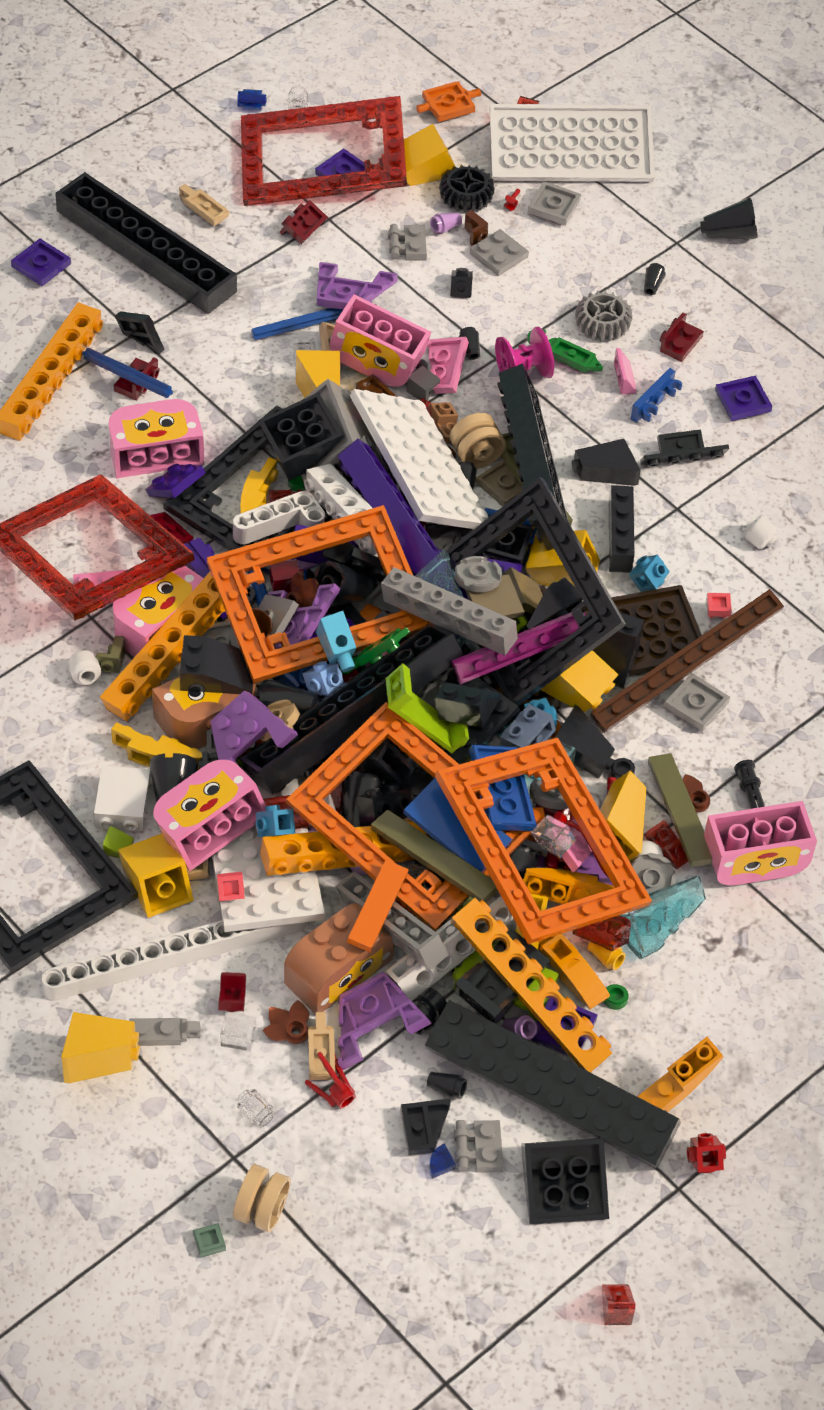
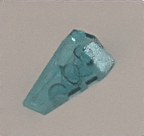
M695 876L649 894L652 899L649 906L612 917L617 936L639 959H643L660 950L665 945L664 941L668 936L675 934L679 929L678 925L685 918H689L706 900L700 876Z

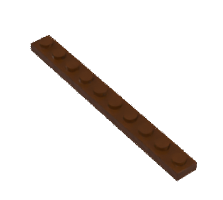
M771 589L767 590L590 713L591 718L603 733L607 732L783 610L784 605Z

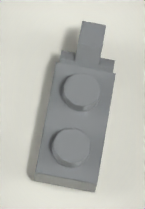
M129 1018V1021L135 1022V1032H139L138 1045L140 1046L181 1045V1042H186L187 1038H200L201 1028L199 1021H187L185 1018Z

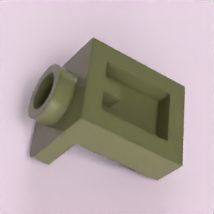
M123 636L114 637L113 645L109 644L107 654L96 653L95 658L98 659L101 671L120 673L126 652Z

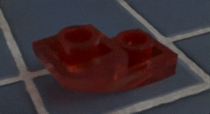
M665 820L643 834L648 841L654 842L661 848L663 856L671 862L675 869H679L689 862L680 839H678Z

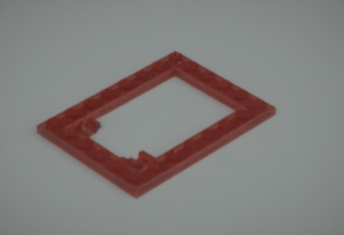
M401 96L241 115L244 206L408 186ZM362 121V128L383 129L384 154H381V158H378L377 164H372L370 159L364 161L365 171L264 183L262 133Z
M102 474L0 523V551L74 621L105 607L119 598L125 597L139 588L145 587L147 584L195 560L194 553ZM95 500L147 545V547L137 552L138 557L141 560L145 559V561L96 586L88 578L72 584L21 536H25L29 532L45 526L49 522L63 517L75 509L84 507Z

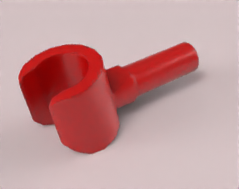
M516 189L511 196L506 195L505 197L507 202L504 204V207L510 211L515 210L518 205L516 197L521 192L520 189Z

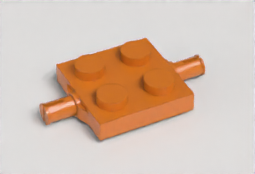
M459 81L422 91V98L426 103L416 105V110L418 113L431 111L438 122L475 112V105L471 99L480 97L481 91L479 88L468 91L462 87Z

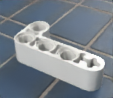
M301 491L235 516L233 519V539L236 543L248 544L296 526V524L308 527L322 524L325 521V512L311 493Z

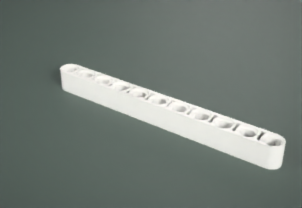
M223 920L50 968L42 975L43 994L49 1000H61L294 934L304 930L307 922L255 928L250 931L224 932ZM127 962L132 963V964H130V965H124V963H127ZM106 969L107 971L100 972L99 970ZM77 976H82V977H83V978H80V979H75V977H77ZM57 983L58 985L51 986L50 984Z

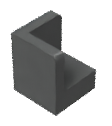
M421 366L410 375L407 381V392L426 404L428 403L429 391L440 384V378L424 366Z

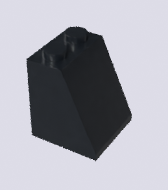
M620 613L626 625L592 651L618 674L613 683L616 687L624 689L638 656L644 620Z

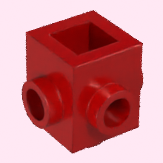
M701 1133L698 1134V1137L690 1138V1147H687V1159L698 1173H713L724 1170L723 1159H726V1148L716 1135Z

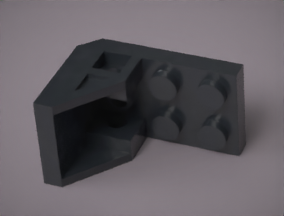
M511 928L507 934L512 940L516 938L526 949L524 951L529 959L534 958L543 968L541 970L542 973L550 963V959L533 945L528 944L521 935ZM500 941L493 950L503 952L505 951V944ZM513 959L509 961V967L512 971L519 972L522 970V964L519 960ZM485 960L481 964L478 962L455 984V993L484 1018L495 1024L500 1022L519 1000L518 995L502 981ZM528 979L526 981L527 988L530 987L535 979Z

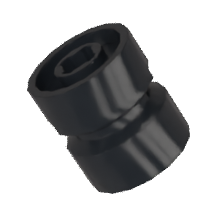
M429 987L413 1002L431 1022L430 1025L415 1033L423 1035L434 1026V1022L438 1021L447 1004L444 997L434 988Z

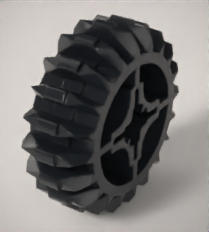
M462 164L459 168L453 166L452 170H447L443 174L439 184L440 195L444 204H448L449 208L455 207L456 211L461 209L464 213L466 210L474 211L477 209L481 211L482 207H487L491 203L495 191L490 173H485V169L479 170L478 166L473 168L470 164L468 167H464Z

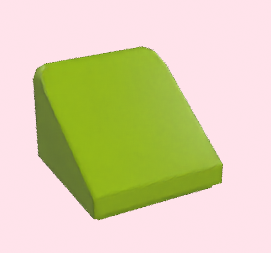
M109 826L103 842V850L108 856L120 858L118 849L132 845L134 838L115 827Z

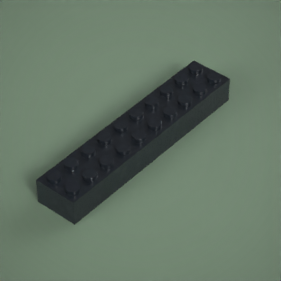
M86 172L55 193L57 212L205 313L209 314L237 292V274Z
M522 363L499 372L500 382L497 383L501 395H504L500 398L503 407L507 409L504 411L505 418L508 424L510 423L507 428L511 438H514L510 441L514 452H517L514 455L515 462L518 468L520 467L517 472L521 482H524L521 485V489L523 491L541 477L546 481L568 520L538 394ZM533 514L528 519L532 529H537L535 532L539 543H544L548 551L554 549L536 515Z
M431 622L399 644L400 646L390 654H385L378 661L371 664L300 715L292 726L298 735L283 748L277 747L273 739L270 738L241 757L240 761L250 778L272 795L281 792L288 783L302 777L306 770L313 765L321 763L327 755L336 751L385 702L388 703L386 677L402 663L410 668L411 687L414 694H417L421 687L428 682L436 680L439 674L446 669L452 668L451 661L464 656L453 633Z
M448 1000L425 1043L429 1051L596 1138H604L605 1143L655 1169H658L681 1124L678 1117L451 1000Z

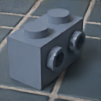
M529 704L517 715L513 723L503 731L500 736L502 745L505 747H517L518 749L547 741L556 730L551 714Z

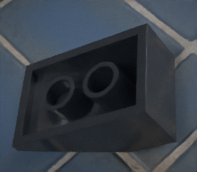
M184 635L180 666V691L241 694L243 691H247L252 694L253 681L240 648L207 636Z

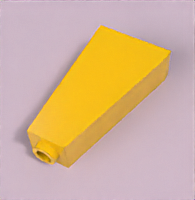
M631 771L613 781L600 809L629 861L641 854L646 799V786Z

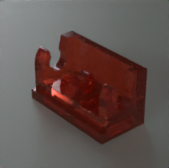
M618 915L575 929L572 934L610 951H614L629 943L631 920Z

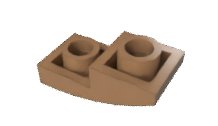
M450 402L430 404L431 415L437 429L443 435L444 441L447 444H452L449 440L450 432L457 424L459 415Z

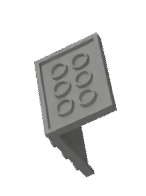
M327 379L305 397L307 398L319 392L344 435V438L313 468L330 463L334 466L340 461L338 455L358 438L370 446L385 471L390 473L391 470L349 396L351 391L348 388L344 389L330 379ZM306 473L301 475L303 482L306 479Z

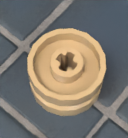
M475 413L466 416L450 432L449 440L461 461L472 462L477 469L494 463L502 456L506 448V441L491 415L486 413Z
M253 1164L239 1190L234 1206L233 1219L248 1224L255 1218V1227L270 1233L283 1211L290 1189L291 1178L278 1172L270 1177L269 1169Z

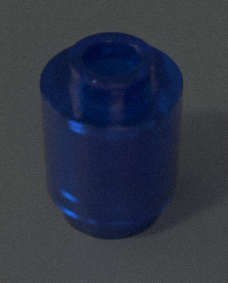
M243 89V91H238V107H242L244 110H262L263 106H266L267 95L263 94V90Z

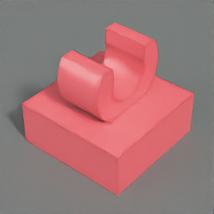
M707 593V613L710 618H726L731 616L730 593Z
M242 872L217 874L219 901L245 899Z

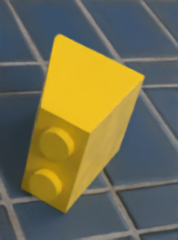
M434 124L390 146L393 155L390 157L394 165L400 167L397 169V172L402 181L406 179L409 186L439 181L447 170H452L453 166L456 167Z
M296 350V385L304 398L327 379L340 386V351Z
M574 531L597 572L600 558L587 531ZM535 534L533 544L530 545L529 559L525 564L527 574L540 585L549 586L551 583L558 582L564 577L574 585L555 549L548 551L544 543H539Z
M591 651L543 687L541 691L572 708L577 705L583 712H586L590 708L594 710L603 701L600 698L603 693L606 695L615 686L613 680L618 674L596 653Z
M162 833L118 849L123 871L128 881L138 892L137 899L147 918L194 901L185 860L166 842Z
M73 1012L61 1056L64 1083H74L131 1070L133 1060L137 1061L140 1053V1045H138L139 1032H135V1022Z

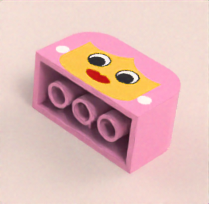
M353 295L335 323L330 340L331 351H340V362L367 376L374 374L385 385L399 387L408 381L424 355L431 331L357 295Z
M170 399L121 407L110 416V452L116 478L167 471L168 467L176 463L179 465H204L203 432L197 410L191 403L181 399Z
M165 560L153 564L144 573H140L129 586L124 587L114 600L113 617L115 636L124 637L126 652L135 657L204 578L177 561Z
M216 760L208 763L165 793L155 804L153 815L166 842L183 857L186 868L191 871L254 826L256 823L255 812L265 811L266 805L256 783L235 762Z
M803 801L709 815L704 832V838L712 856L716 877L721 884L731 886L795 875L809 866L817 843Z

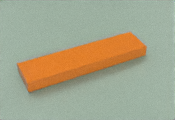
M385 860L350 932L347 943L371 952L409 869Z

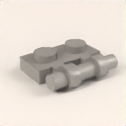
M397 224L390 225L388 230V239L390 240L389 252L393 259H398L400 255H405L406 261L427 259L425 225H404V231H400Z
M457 1120L456 1129L453 1133L454 1140L457 1141L455 1161L458 1163V1170L461 1172L468 1171V1163H476V1173L503 1172L500 1120L474 1121V1130L466 1128L465 1120ZM467 1142H474L475 1151L468 1150Z

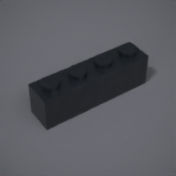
M611 485L609 496V572L631 573L635 556L634 487Z

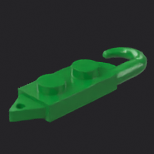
M529 331L527 335V341L529 344L531 331ZM560 337L549 339L555 360L584 373L586 371H603V366L597 360L595 353Z
M407 627L403 629L397 628L364 648L356 658H352L355 664L354 669L367 662L373 664L382 657V653L387 651L390 654L400 646L398 642L401 638L410 633ZM352 669V670H350V671H347V672H342V675H345V674H347V673L353 671L354 669Z

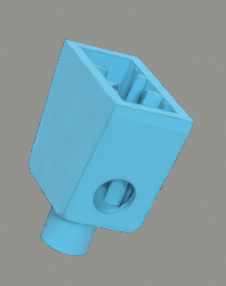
M341 611L321 618L316 634L329 663L334 664L338 662L342 672L354 669L355 664L352 656L356 650V645L344 612Z

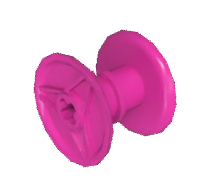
M539 326L534 327L530 333V345L525 346L521 344L517 349H513L506 338L497 337L495 341V355L500 372L523 363L526 371L536 366L544 378H552L554 374L552 348L545 332Z

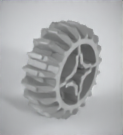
M606 290L604 293L596 291L595 294L589 293L587 297L583 296L575 311L576 323L580 328V332H585L586 337L591 335L593 340L600 338L601 341L604 339L611 341L613 337L619 339L621 335H625L631 326L633 318L632 309L628 305V301L623 300L622 295L615 296L614 292L608 294Z

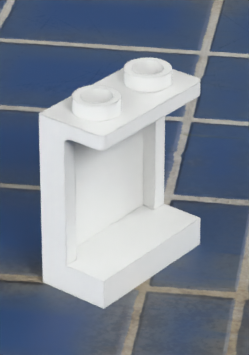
M102 765L94 809L95 827L108 830L109 826L131 832L144 830L146 801L151 786L150 769Z

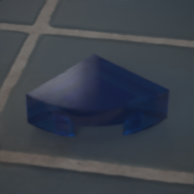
M445 1143L436 1148L430 1158L429 1171L432 1179L456 1169V1164Z

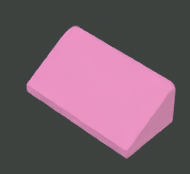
M616 348L614 367L620 392L622 394H635L637 390L630 361L620 348Z

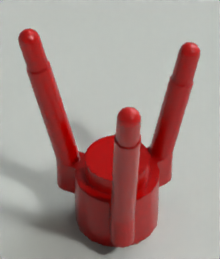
M318 1052L317 1056L335 1082L329 1089L331 1094L328 1095L309 1080H306L305 1084L327 1100L331 1107L337 1105L341 1109L348 1106L356 1098V1095L343 1069L339 1066L338 1059L335 1056V1068L340 1079L323 1054Z

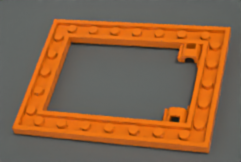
M384 505L207 557L209 570L253 683L312 666L322 661H328L318 637L290 645L285 632L272 634L266 638L264 633L261 634L246 596L248 594L246 588H249L251 583L257 582L259 585L265 582L260 568L370 536L386 576L394 567L413 575ZM253 571V573L245 574L246 572ZM400 609V612L349 628L356 645L355 652L397 628L403 629L407 627L410 633L406 636H410L430 622ZM281 643L282 648L275 650L274 644Z
M387 702L286 799L287 805L375 881L385 860L395 862L328 805L324 799L386 738L391 740L434 778L438 770L459 765L413 724H410L388 708ZM480 794L476 795L478 800L481 799ZM501 830L512 839L506 848L507 853L510 855L533 831ZM425 869L416 879L407 874L396 900L433 931H437L470 896L447 880L442 883L431 871ZM487 870L483 872L488 877L490 876ZM425 882L431 885L428 891L422 886Z
M558 738L441 769L434 775L528 944L649 906L652 902ZM527 774L528 777L541 778L542 784L540 788L543 792L558 788L614 888L540 911L484 812V809L491 808L494 805L493 797L488 789L489 784ZM480 794L482 799L478 800L476 795Z

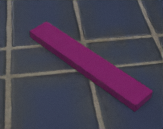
M571 612L517 634V641L506 655L484 647L454 659L451 662L457 682L463 684L554 647L580 628Z

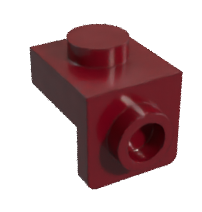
M222 972L218 1010L227 1012L244 1011L246 974Z

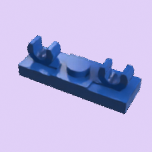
M669 368L633 404L630 420L637 423L642 418L650 422L652 417L650 413L657 415L658 407L656 405L663 401L664 395L667 393L669 396L675 397L676 389L681 390L683 384L680 380L675 379V370Z

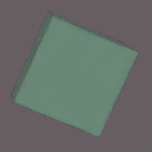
M219 1223L193 1230V1237L200 1258L226 1251Z

